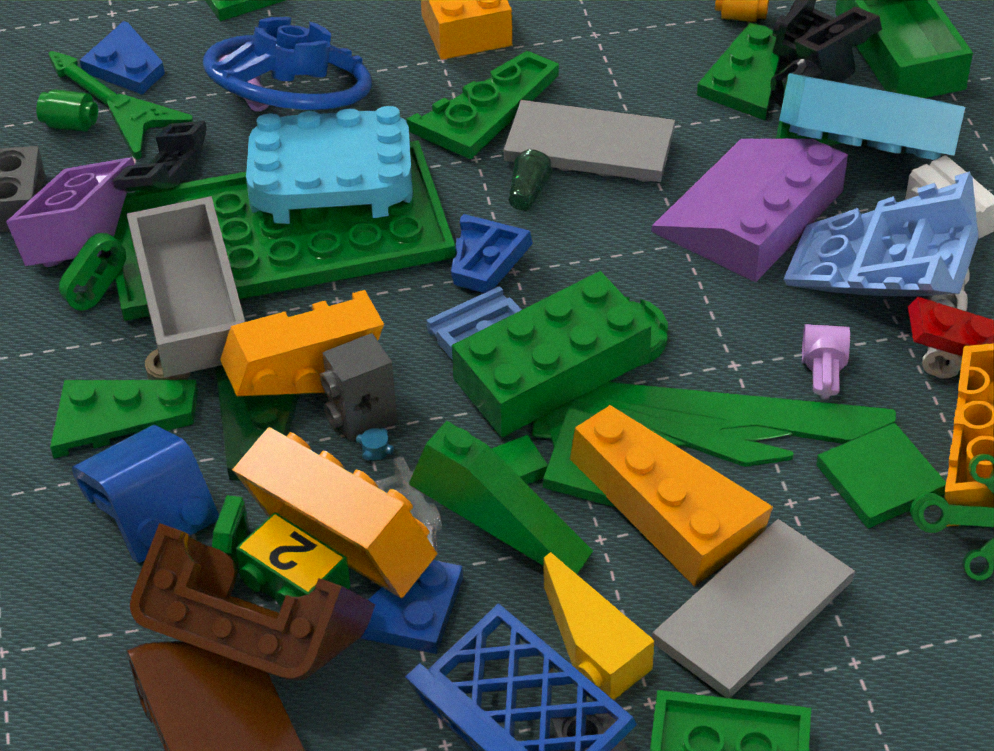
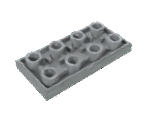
M521 100L504 148V161L516 162L524 166L553 167L562 171L590 172L600 176L612 175L635 178L642 182H661L674 134L675 120Z
M777 519L652 633V639L657 647L724 697L731 698L853 581L855 570Z

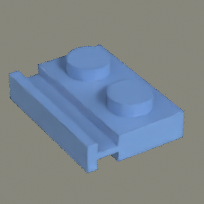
M499 286L427 319V332L430 336L434 335L437 338L438 345L452 359L453 344L522 309L510 297L506 298L503 295V289Z

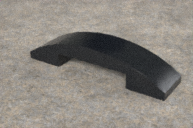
M205 121L168 124L156 136L159 153L148 164L127 166L113 180L115 189L124 192L169 189L182 183L191 173L200 156L207 130Z

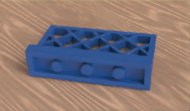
M499 603L428 670L419 663L405 676L420 701L474 751H561L573 749L575 751H585V748H588L586 751H611L637 725L632 715ZM500 624H504L511 630L510 646L486 648L487 637ZM520 639L526 644H520ZM540 655L544 659L543 674L518 676L519 657ZM509 658L508 677L483 679L485 661ZM475 662L472 681L452 682L446 677L459 663ZM553 667L559 672L553 673ZM574 684L578 688L577 703L551 705L552 686ZM542 687L541 706L516 708L517 689ZM507 690L505 710L484 711L481 709L482 692ZM472 693V700L466 694ZM587 696L594 702H587ZM608 713L616 720L603 734L585 735L586 715ZM576 716V735L574 737L549 739L550 718ZM540 719V735L538 740L517 741L514 738L515 721ZM505 722V727L502 728L498 723Z

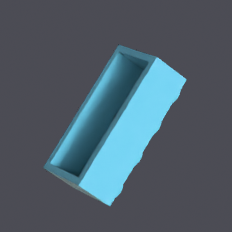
M789 73L779 121L790 124V132L798 133L797 135L822 139L823 132H828V139L837 140L839 143L861 146L862 140L866 139V146L875 147L878 150L900 154L901 148L904 146L906 147L905 153L936 160L940 158L941 153L955 156L965 107L937 100Z

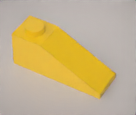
M551 552L544 557V589L572 666L611 699L615 700L653 670L654 640Z

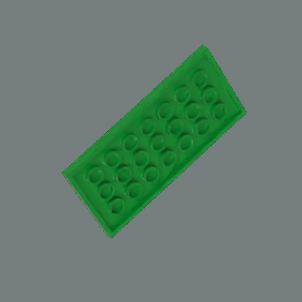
M419 140L410 142L413 187L411 203L402 200L389 206V216L373 218L372 204L290 209V224L274 223L273 214L260 210L252 213L249 205L246 172L180 183L176 187L169 189L126 193L114 238L124 246L126 251V261L116 276L124 321L150 316L127 213L212 196L239 299L455 258V243Z

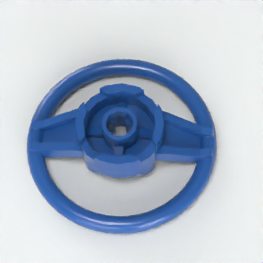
M290 17L259 20L258 27H255L254 35L236 36L219 41L212 45L203 57L204 70L217 85L242 98L270 106L301 110L340 108L362 100L372 87V77L368 69L363 65L362 57L358 55L352 56V51L348 48L339 49L331 45V33L326 28L310 21L309 28L291 25ZM230 54L229 56H227V57H226L225 59H223L222 61H219L222 57H224V56ZM328 62L350 72L357 80V83L349 89L324 94L283 92L248 83V81L272 70L271 76L280 81H292L295 79V75L325 77L327 75Z

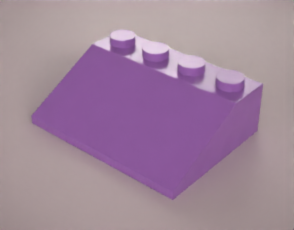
M740 139L652 225V232L745 278L757 282L803 234L806 225L813 223L843 192L848 154L814 139Z

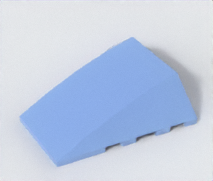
M970 171L955 176V184L940 189L937 188L935 183L918 188L919 196L896 202L893 196L878 201L873 211L861 214L857 208L806 225L783 279L786 285L833 293L869 296L960 294L978 240L973 178Z

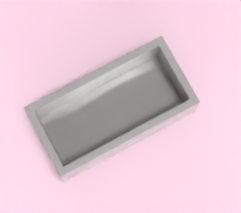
M212 196L127 213L164 378L222 365L220 358L230 327L244 323L245 319Z

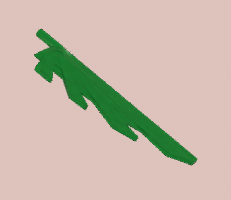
M607 382L533 421L532 436L550 438L554 449L568 408L595 415L611 405L646 428L655 430L656 434L675 446H686L746 467L793 459V451L754 441L789 435L844 444L895 423L896 412L894 409Z

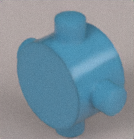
M371 428L362 435L359 434L357 436L356 442L362 445L363 459L367 461L381 460L388 454L391 455L393 453L394 446L389 445L388 431L385 428Z

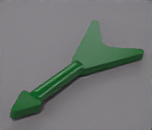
M55 51L49 52L50 62L58 77L66 75L108 106V110L134 159L142 158L144 134L147 129L151 127H166L168 124L193 122V117L190 114L124 94H116L80 68L77 58Z

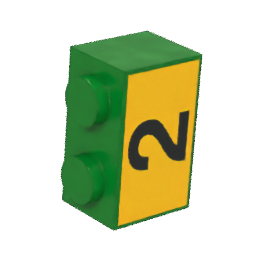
M276 512L236 547L240 568L239 575L242 581L253 591L259 592L261 590L275 599L280 607H282L286 595L302 597L314 591L318 578L343 586L346 589L351 587L347 557Z

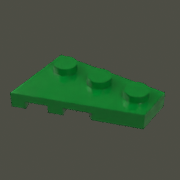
M750 22L699 81L697 96L766 121L768 105L772 95L770 81L777 74L780 56L772 53L776 37L772 35L773 30Z
M64 380L50 445L53 459L69 455L68 449L90 443L93 444L94 449L110 445V438L131 433L136 434L152 425H156L166 431L193 425L198 398L197 381Z

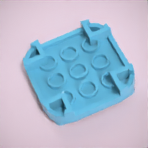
M384 106L377 109V111L343 109L337 113L319 114L315 111H305L298 115L284 117L272 113L259 116L257 118V126L252 129L248 142L246 181L252 213L259 210L273 214L274 223L290 224V209L372 204L373 218L389 216L388 207L402 200L411 203L413 187L409 127L405 119L400 117V110L397 107Z

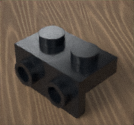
M795 0L790 12L786 16L781 15L774 26L772 35L776 37L772 53L792 62L797 60L798 55L794 41L835 17L814 9L816 0Z

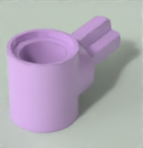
M804 325L802 364H806L813 371V392L820 395V398L823 400H829L830 396L838 395L840 391L839 371L848 364L850 327Z

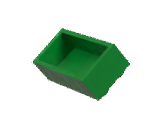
M837 0L836 16L856 6L880 17L882 30L870 36L865 43L857 45V48L885 91L927 98L966 90L973 52L936 0Z
M599 271L453 344V379L502 438L649 361L652 326L612 282Z

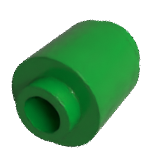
M52 89L49 92H42L40 94L36 113L39 122L46 123L49 128L86 132L97 121L98 105L96 102H93L90 93Z

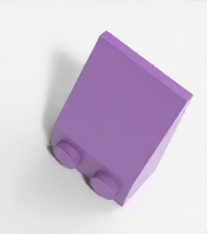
M132 157L63 169L6 221L25 266L43 264L44 267H52L65 260L74 259L86 241L97 233H108L114 237L127 192L115 189L113 180L127 166L135 165Z

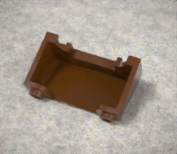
M161 523L158 525L130 600L131 615L136 623L144 628L294 681L307 679L362 637L376 605L343 586L318 578L316 583V589L310 594L302 597L286 595L279 613L233 597L231 593L235 586L238 572L232 557L219 549L207 546L189 537V534Z
M183 641L145 643L126 651L139 701L146 718L149 717L150 722L154 724L165 751H305L268 672Z

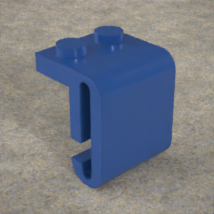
M152 425L72 466L73 475L83 495L90 503L95 501L97 508L115 519L132 559L138 563L146 559L159 523L181 530L190 536L213 524L219 518L215 503L188 444L182 438L156 425Z

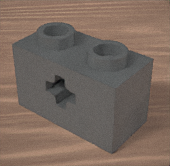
M372 333L323 352L325 372L320 373V380L329 401L324 404V411L333 429L339 427L350 443L355 441L359 434L362 435L368 429L387 428L397 423L392 361Z

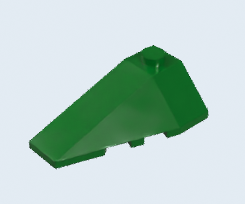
M448 421L426 443L410 479V486L544 566V557L551 552L577 575L579 574L593 550L487 444L472 436L468 431L458 428Z

